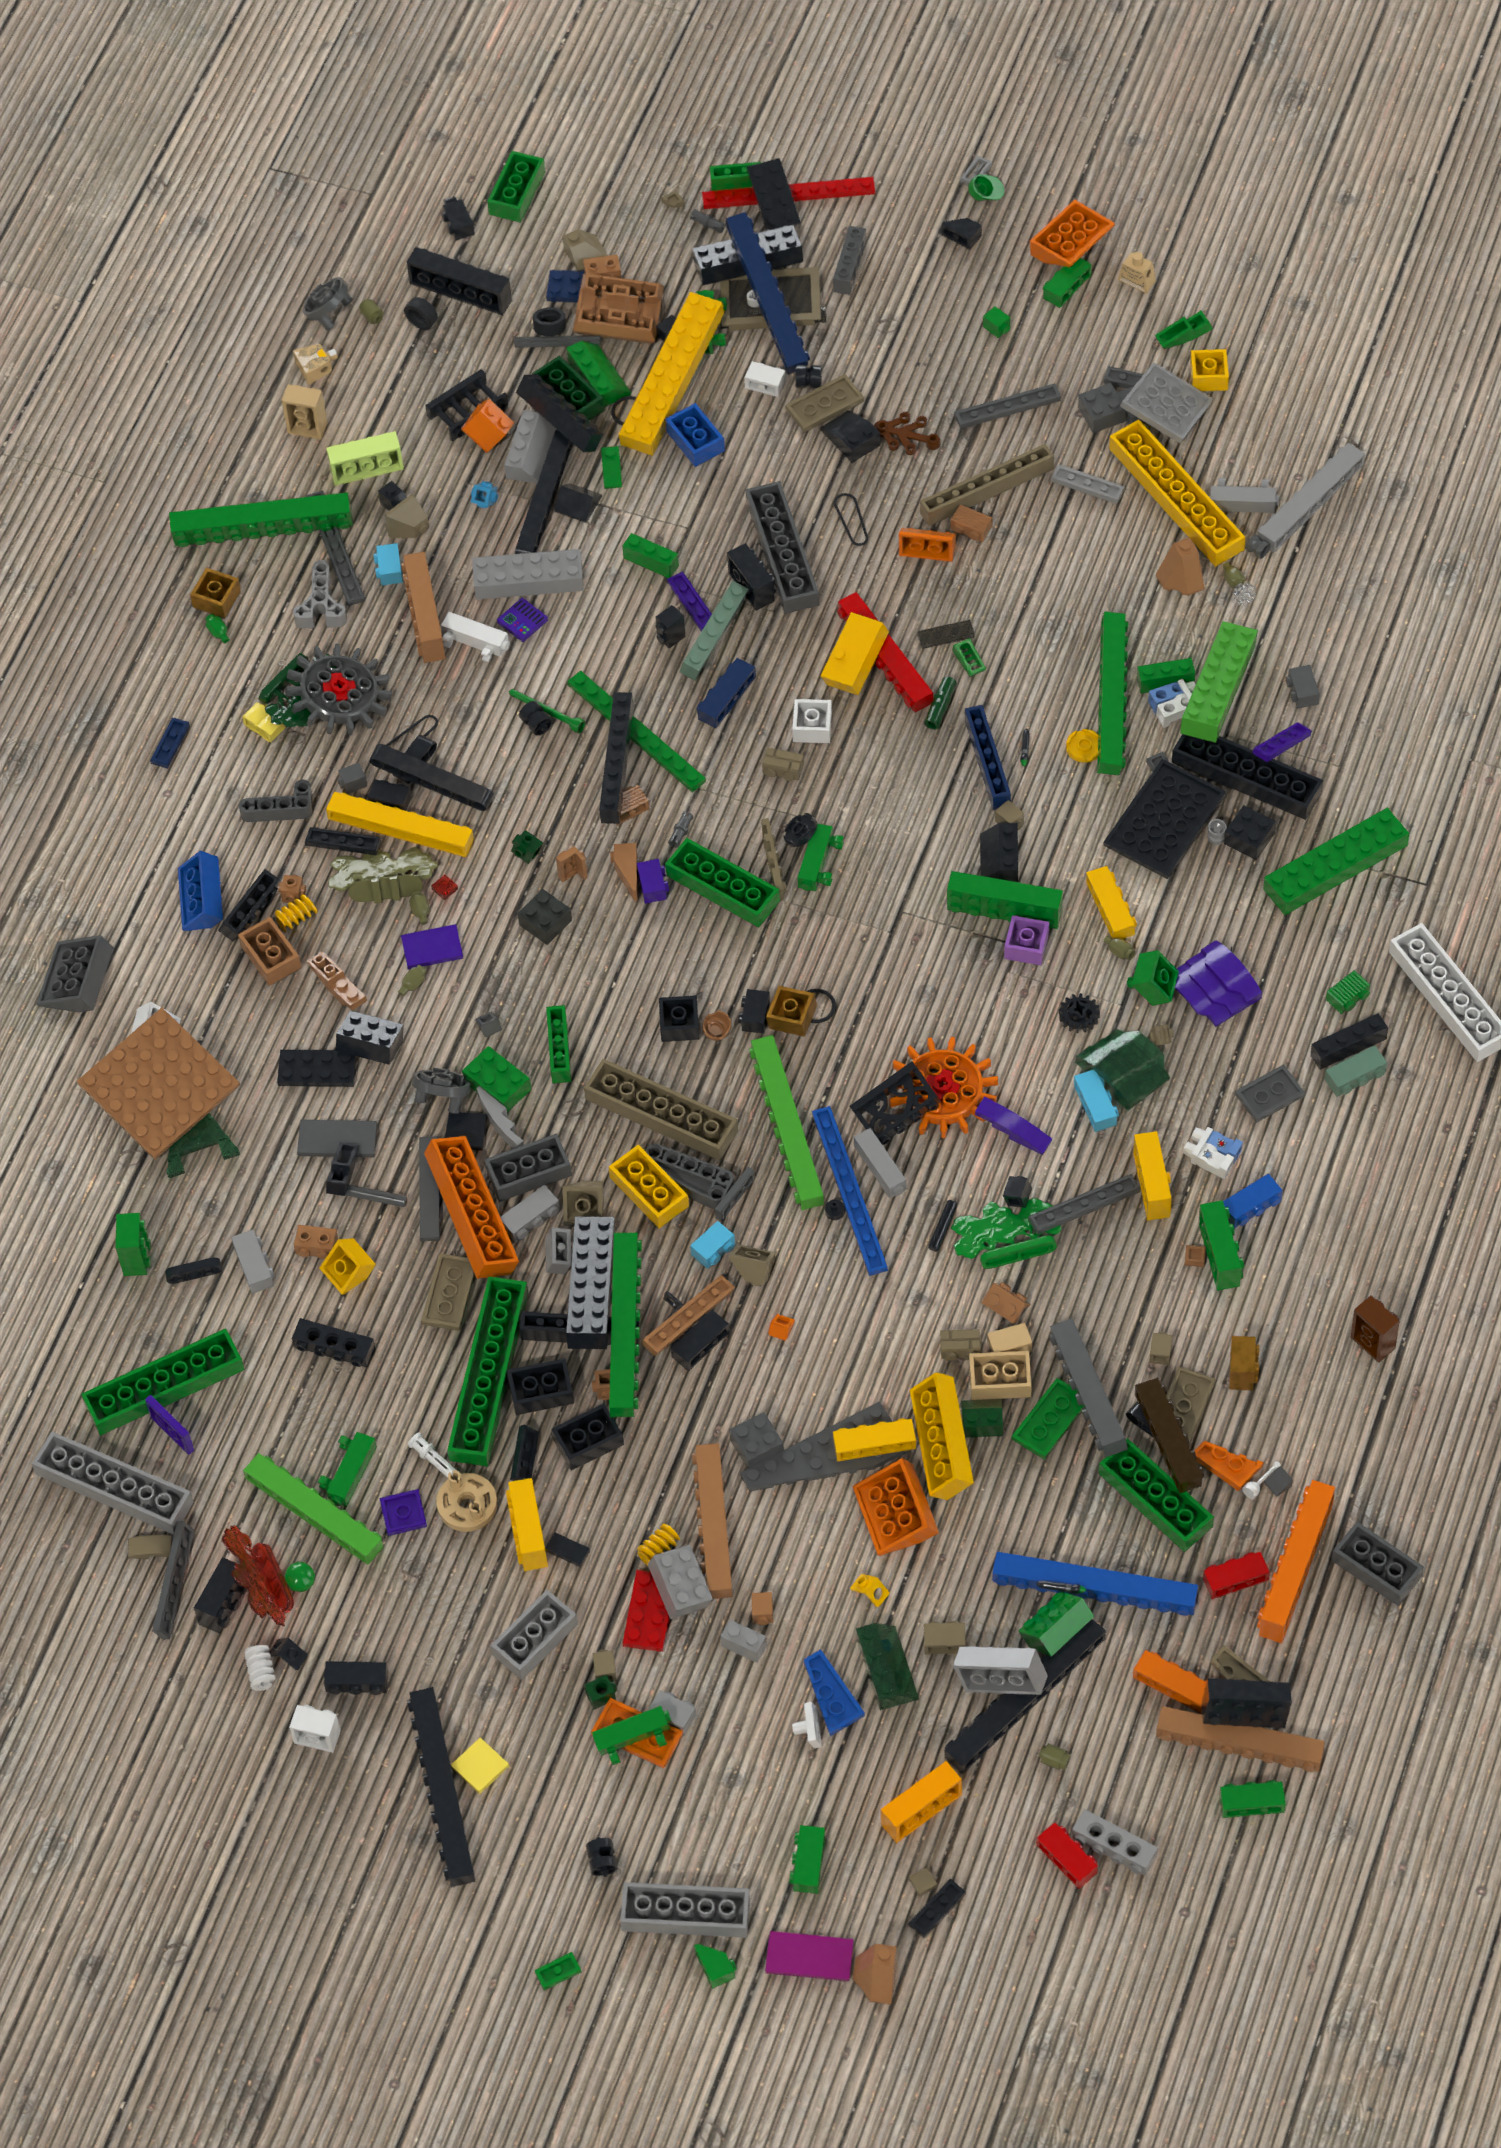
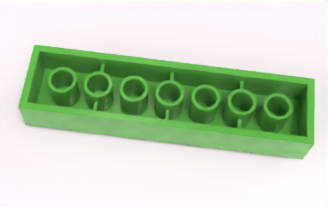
M1222 621L1182 716L1181 734L1216 743L1255 649L1258 630Z

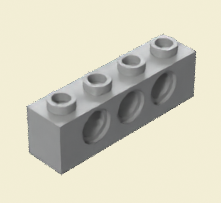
M1086 1809L1083 1810L1072 1829V1838L1078 1841L1081 1845H1088L1097 1854L1107 1855L1116 1864H1124L1135 1874L1141 1873L1146 1876L1158 1856V1847ZM1098 1832L1101 1835L1098 1837L1091 1836V1833ZM1114 1841L1117 1842L1119 1845L1116 1847H1112L1109 1845V1843ZM1130 1851H1134L1137 1853V1855L1132 1857L1129 1856L1127 1853Z

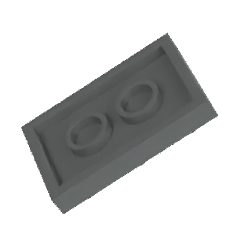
M1283 1064L1236 1090L1235 1095L1257 1123L1305 1097V1091Z

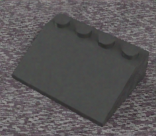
M101 935L58 941L36 1005L72 1012L93 1011L114 947Z

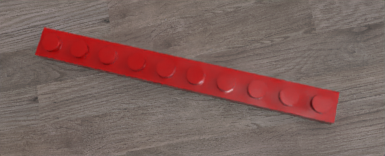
M874 177L788 184L794 201L875 194ZM752 187L702 192L703 209L758 205Z

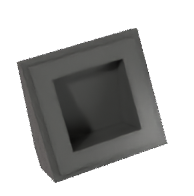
M493 1012L486 1013L475 1019L485 1037L502 1030L499 1019Z
M1280 1466L1264 1483L1278 1497L1292 1487L1293 1479Z

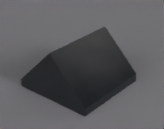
M570 483L561 485L554 512L587 523L602 498V494Z

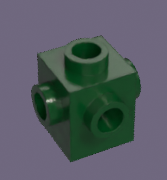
M525 830L521 835L517 834L512 840L513 847L511 852L529 864L539 854L543 842Z

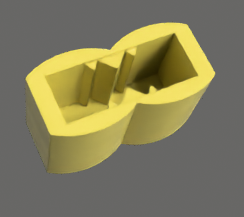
M256 702L242 716L243 723L268 742H272L286 727L283 724L276 725L271 723V716L265 711L267 705Z

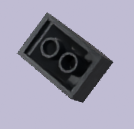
M849 410L820 427L825 436L851 463L880 446V432L868 420Z

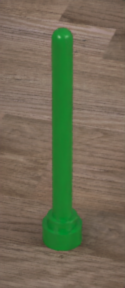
M515 689L509 690L510 696L526 704L531 701H537ZM537 701L544 712L568 724L572 731L578 734L583 731L586 724L585 720L579 717L571 718Z

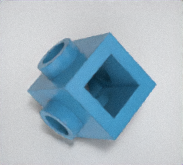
M487 481L474 485L471 491V503H475L481 508L494 505L498 499V487L492 486L493 483Z

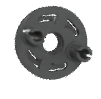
M341 277L333 278L323 285L319 284L309 294L310 296L307 297L302 310L303 314L310 321L318 320L326 331L330 330L335 323L327 314L340 302L347 306L353 300L347 294L348 284Z
M433 1068V1070L417 1071L413 1074L412 1086L416 1088L414 1101L426 1103L427 1093L450 1097L448 1111L460 1113L462 1097L468 1095L470 1082L463 1075L454 1071L451 1072V1070Z

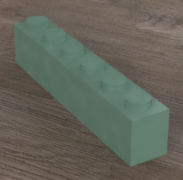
M735 581L731 582L683 661L680 673L694 681L697 679L745 600L748 592L746 587Z

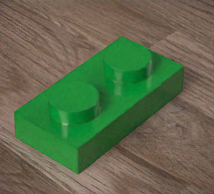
M572 1952L534 1970L543 1991L582 1972Z

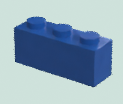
M1270 1174L1265 1175L1223 1201L1224 1206L1229 1209L1230 1218L1228 1221L1230 1224H1233L1234 1229L1245 1225L1254 1216H1260L1267 1208L1274 1207L1281 1202L1283 1190Z

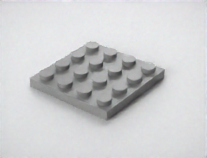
M1153 362L1122 401L1120 407L1181 444L1214 399Z

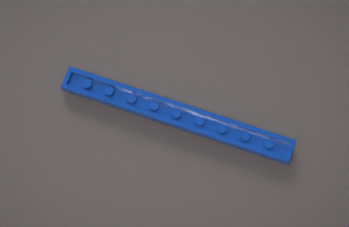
M831 1107L813 1110L812 1116L868 1275L872 1276L886 1272L888 1267Z

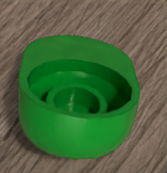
M979 174L972 178L968 184L969 194L976 201H997L1004 196V186L995 176Z

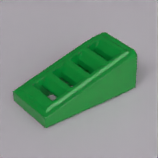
M970 638L953 645L952 651L969 677L986 670ZM971 654V657L965 659V656ZM972 660H975V661H976V662H973V663H971V664H968L969 661H972ZM976 665L980 667L973 671L971 670V667H974Z

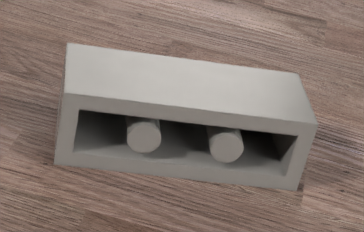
M543 1185L502 1215L500 1218L511 1240L515 1243L519 1239H524L534 1228H539L549 1217H554L560 1210L559 1200Z
M250 1230L231 1237L251 1294L273 1287L272 1279L275 1278L272 1267H267L266 1263L269 1260L266 1252H262L260 1249L263 1246L260 1236H255L254 1231Z

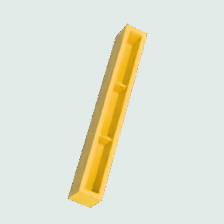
M334 791L326 808L329 820L467 857L474 841L473 829L467 826H458L449 821H440L431 816L418 815L412 811L407 812L398 807H389L380 802L367 801L364 798L349 796L346 793Z

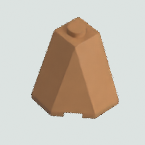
M1190 537L1173 543L1156 572V577L1163 589L1180 591L1181 594L1187 596L1205 589L1198 550Z
M874 1944L855 1958L852 1979L862 1989L870 2002L892 2004L897 1969L896 1946Z

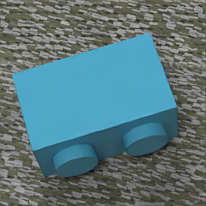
M398 544L376 546L377 553L374 554V562L379 566L375 570L377 579L381 580V586L403 583Z
M717 1221L690 1245L691 1255L708 1269L712 1265H716L726 1252L729 1253L734 1248L735 1237L732 1232Z

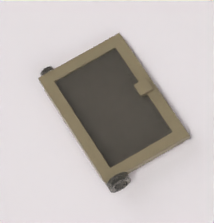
M819 267L772 270L773 277L776 276L779 286L777 287L779 291L783 292L785 298L783 302L790 309L791 321H795L796 326L815 325L814 323L816 322L827 323L826 305L821 306ZM747 276L720 281V298H726L727 310L724 311L718 327H722V329L729 328V331L768 328L760 307H751L747 304V293L752 290Z

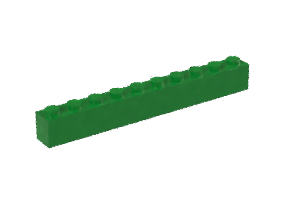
M1104 611L1101 619L1097 773L1119 776L1121 769L1125 767L1123 753H1125L1126 742H1123V738L1126 735V727H1123V723L1126 721L1124 708L1127 703V697L1124 696V692L1127 690V681H1124V677L1127 676L1125 662H1127L1128 651H1125V647L1128 644V636H1125V632L1128 631V621H1126V614Z
M614 1233L610 1417H634V1410L638 1409V1397H635V1392H639V1380H635V1374H639V1362H636V1356L640 1355V1346L636 1344V1339H640V1327H637V1321H640V1309H637V1304H641V1292H637V1286H641V1274H638V1269H642V1258L638 1257V1252H642V1240H638V1233Z

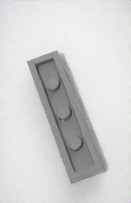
M1060 464L1057 465L1051 476V482L1118 504L1124 492V486Z

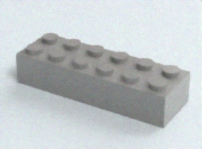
M580 549L472 558L476 600L584 591Z
M624 1882L620 1919L621 1930L627 1932L748 1938L750 1889Z

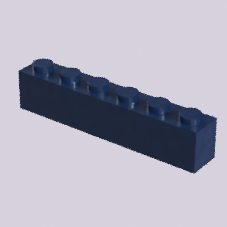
M983 705L965 708V724L992 809L997 810L1006 801L1009 800L1011 802L1010 789Z

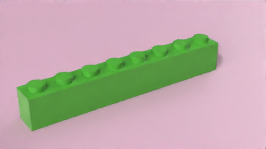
M258 1453L243 1470L246 1480L367 1565L383 1549L382 1537L377 1532L369 1531L363 1522L352 1519L346 1510H339L330 1499L327 1498L325 1500L316 1489H309L300 1478L292 1477L284 1467L281 1466L279 1468L270 1457H264Z

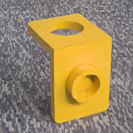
M861 1574L850 1587L851 1591L866 1594L875 1607H879L889 1595V1591L878 1577ZM877 1588H880L882 1591L879 1599L874 1597V1591Z

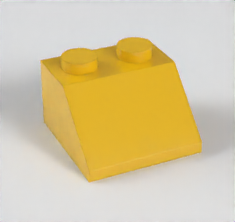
M354 1238L338 1239L319 1269L343 1295L366 1280L376 1264Z

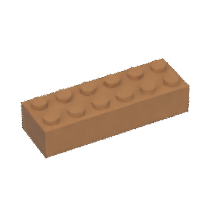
M425 551L403 555L404 563H401L419 657L423 656L424 663L444 660L443 640Z

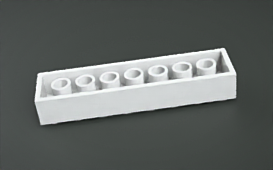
M1423 923L1390 940L1389 953L1476 1062L1501 1049V1020Z

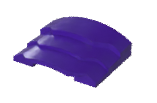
M1217 940L1202 948L1200 953L1176 968L1179 972L1175 989L1186 999L1197 1014L1207 1016L1215 1027L1262 999V991L1246 967L1227 947Z

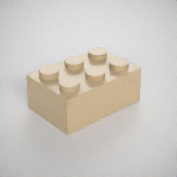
M288 384L282 398L287 433L322 440L327 426L322 390Z
M1029 1351L969 1354L971 1400L1031 1397Z

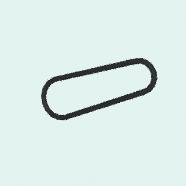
M849 493L837 495L834 499V506L851 542L856 546L866 544L868 535L856 498ZM841 496H850L854 500L866 538L863 543L854 542L838 509L836 501Z
M426 715L422 717L420 720L411 725L397 737L388 742L386 746H389L398 738H400L409 730H411L413 727H415L417 724H419L421 721L430 717L435 720V725L423 735L426 737L431 731H433L437 727L438 719L433 715Z

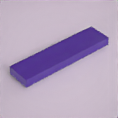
M684 572L668 578L667 583L702 632L712 613Z
M1297 722L1253 749V754L1268 762L1310 737L1312 731Z

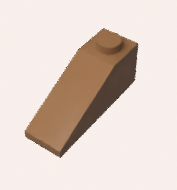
M636 843L614 844V851H610L611 863H614L615 871L633 900L636 901L638 900Z

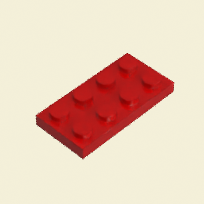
M636 1570L622 1645L623 1647L663 1652L669 1615L651 1572Z

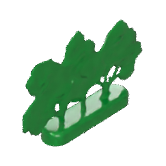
M1031 1198L1026 1208H1021L1020 1213L1014 1215L1010 1208L999 1207L997 1203L990 1201L982 1209L983 1217L981 1219L971 1215L955 1218L951 1229L957 1234L962 1235V1238L954 1244L956 1254L972 1259L981 1250H988L981 1255L980 1261L983 1268L992 1269L1053 1252L1057 1248L1054 1237L1050 1235L1039 1237L1042 1233L1037 1235L1036 1232L1033 1234V1227L1028 1221V1216L1050 1208L1053 1205L1044 1203L1037 1198ZM1060 1225L1045 1232L1056 1235L1060 1233L1062 1227ZM1021 1234L1031 1238V1240L1016 1244L1014 1242V1238ZM1000 1242L1010 1244L1008 1246L995 1249L996 1243Z

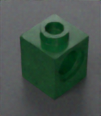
M607 1675L584 1684L585 1693L593 1710L606 1705L610 1698L616 1700V1685L613 1680L609 1681ZM600 1689L607 1690L603 1694L597 1693Z

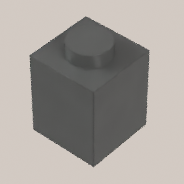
M359 762L338 770V784L341 789H345L347 794L367 787L366 776Z

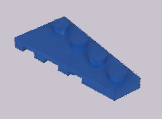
M821 1649L803 1659L830 1737L865 1716V1712Z

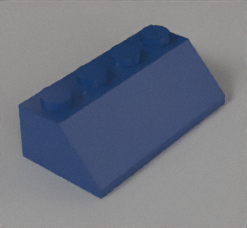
M200 850L178 867L183 931L212 928L223 920L218 857Z

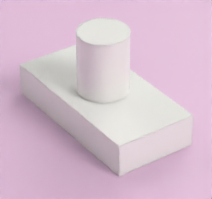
M812 1702L804 1703L806 1720L793 1723V1732L795 1735L807 1733L808 1742L814 1749L820 1748L822 1744L818 1709Z

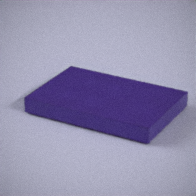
M456 924L401 935L408 970L418 965L424 967L463 959Z
M149 1395L145 1400L150 1418L190 1455L194 1451L190 1433L156 1399Z

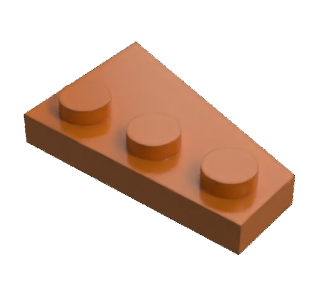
M1203 1441L1194 1450L1199 1464L1237 1491H1240L1264 1464V1462L1259 1460L1257 1462L1246 1458L1247 1456L1242 1454L1238 1456L1230 1453L1226 1448Z

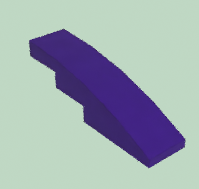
M985 1096L975 1110L976 1116L991 1122L993 1128L1008 1134L1010 1140L1041 1155L1045 1153L1052 1142V1138L1039 1128Z

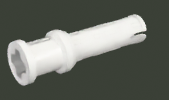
M421 1433L415 1434L409 1440L408 1446L414 1448L422 1459H427L447 1478L449 1473L453 1475L452 1471L456 1469L435 1451L432 1443L429 1444L422 1438L423 1435Z

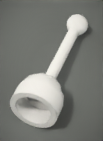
M1275 1461L1273 1467L1257 1482H1248L1242 1488L1243 1493L1248 1498L1255 1499L1260 1493L1259 1485L1281 1464Z

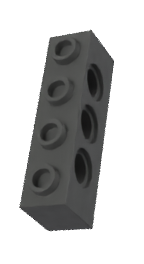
M849 226L833 277V292L851 295L867 242L866 228Z

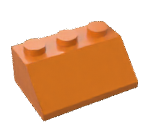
M901 528L899 531V556L953 562L956 534L914 528Z

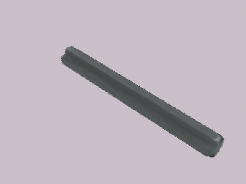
M595 335L515 337L514 346L516 348L568 347L580 341L600 346L601 337Z

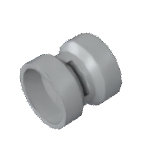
M1214 819L1209 823L1207 838L1210 843L1214 845L1224 843V834L1227 829L1224 821Z

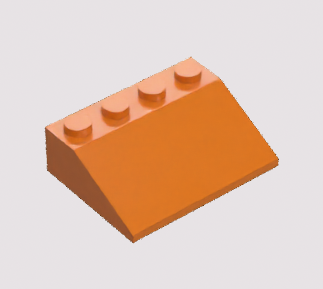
M1073 200L1030 240V253L1043 263L1071 267L1111 230L1115 223L1079 201Z
M901 1458L852 1486L878 1556L922 1543L939 1533L914 1465L907 1460Z

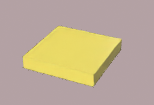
M481 1738L451 1764V1768L479 1794L509 1767V1763Z

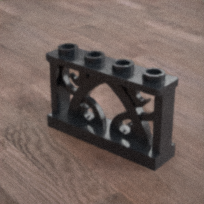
M911 1061L851 1104L850 1108L866 1130L871 1128L880 1143L885 1145L890 1142L891 1137L904 1132L912 1122H918L926 1112L935 1110L941 1101L920 1070ZM917 1075L924 1086L914 1088L912 1078ZM900 1086H903L902 1090L904 1091L907 1089V1091L899 1093L897 1089ZM925 1091L928 1093V1099L920 1104L918 1100L923 1096L915 1095V1092ZM889 1094L897 1097L907 1096L906 1106L902 1114L884 1113L888 1106L887 1096ZM879 1101H883V1106L878 1111L881 1106H876ZM865 1111L874 1116L869 1124L862 1115ZM878 1119H881L878 1124L879 1128L882 1125L887 1127L881 1133L874 1131V1124Z

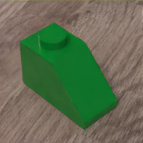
M619 446L601 447L604 489L622 488Z
M701 1944L694 1945L695 1954L712 1989L735 1979L736 1965L732 1958L728 1959L726 1953Z

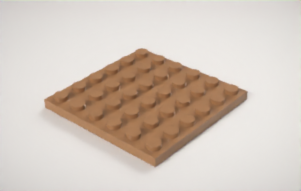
M162 1007L77 1080V1084L154 1160L161 1156L240 1086V1082Z

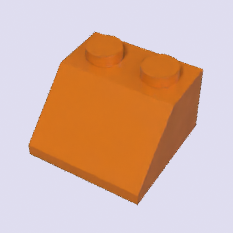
M488 399L477 406L461 430L487 453L508 433L515 422Z

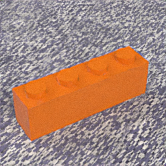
M1145 1650L1133 1669V1678L1202 1714L1201 1704L1207 1680L1204 1681L1198 1678L1195 1673L1181 1669L1175 1662H1168L1162 1659L1156 1652Z

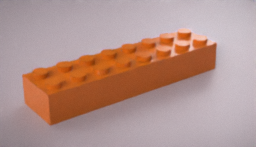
M466 1136L431 1139L424 1155L476 1278L511 1275L519 1260Z
M1312 1480L1310 1486L1306 1485L1303 1493V1502L1299 1504L1296 1513L1297 1518L1293 1520L1290 1528V1537H1287L1284 1544V1553L1279 1557L1277 1572H1274L1271 1579V1588L1266 1592L1264 1607H1261L1258 1614L1257 1628H1260L1259 1636L1283 1643L1332 1510L1336 1487Z

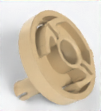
M453 1470V1475L451 1473L448 1474V1480L441 1486L437 1494L436 1503L439 1516L447 1526L454 1530L462 1532L478 1530L487 1525L496 1513L497 1496L495 1489L486 1478L478 1474H460L458 1471ZM464 1499H472L474 1505L470 1503L469 1508H462L460 1503Z

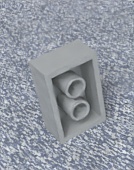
M690 1545L654 1555L648 1563L670 1619L705 1609L713 1600Z

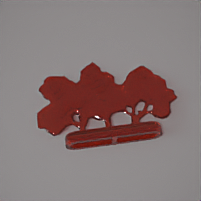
M236 1525L230 1526V1529L226 1528L221 1541L228 1551L240 1562V1564L235 1563V1570L232 1571L231 1575L239 1585H242L249 1591L247 1599L250 1608L260 1618L266 1617L267 1613L277 1625L285 1626L286 1617L284 1613H289L292 1610L294 1600L271 1547L265 1543H257L251 1549L252 1541L247 1534L242 1533ZM245 1549L251 1552V1556L246 1552Z

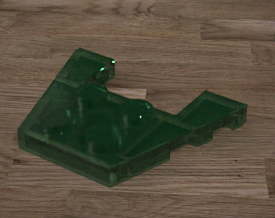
M210 1113L169 1148L167 1169L169 1179L185 1174L181 1156L219 1144L224 1160L240 1155L239 1149L232 1143L231 1139L224 1133Z

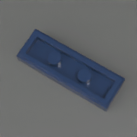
M172 717L150 759L151 764L168 769L190 726L189 722Z

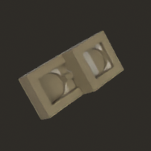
M148 1535L128 1539V1558L149 1559L150 1556L169 1557L170 1535Z

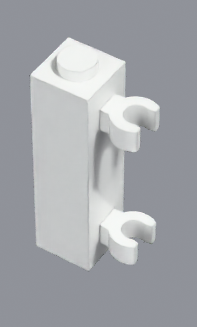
M448 612L441 624L442 640L445 641L443 646L450 648L453 640L482 650L481 655H484L482 660L486 662L491 660L492 654L501 657L510 645L508 633Z

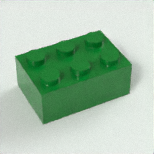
M489 1046L462 1070V1075L470 1082V1087L477 1092V1088L480 1086L506 1107L507 1113L532 1090L530 1078Z
M140 1213L116 1214L115 1248L124 1276L147 1275V1268L151 1267L150 1256H148V1251L151 1250V1240L148 1239L145 1220L141 1219Z
M1061 1591L1056 1593L1048 1604L1041 1607L1035 1616L1027 1620L1018 1632L1029 1648L1053 1656L1094 1615L1083 1598Z

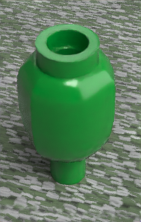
M214 614L208 615L205 618V625L208 631L215 638L221 639L224 644L229 642L230 639L226 635L227 627L224 621Z

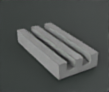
M977 155L960 178V183L965 182L968 186L970 180L978 174L986 175L992 167V162ZM975 169V171H974V173L972 174V176L968 179L969 175H970V174L972 173V171Z

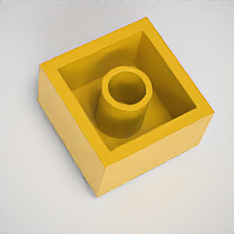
M1226 349L1191 350L1190 372L1192 386L1200 391L1228 390L1229 373Z

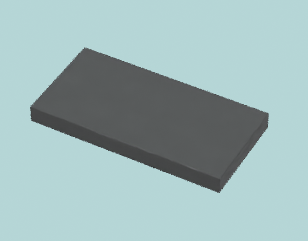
M300 1119L297 1155L334 1157L340 1142L359 1144L357 1157L374 1158L377 1121Z

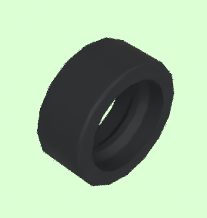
M420 297L412 298L404 308V315L407 320L421 330H429L438 319V313L428 301Z
M546 307L539 309L533 314V329L542 336L559 335L566 329V315L559 308Z

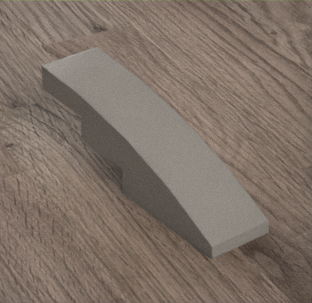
M479 1086L477 1088L478 1099L494 1129L512 1149L523 1146V1140L516 1135L515 1124L508 1119L507 1108Z

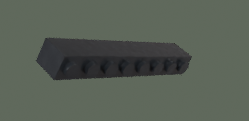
M614 692L599 807L601 823L620 824L634 711L633 695L628 692Z

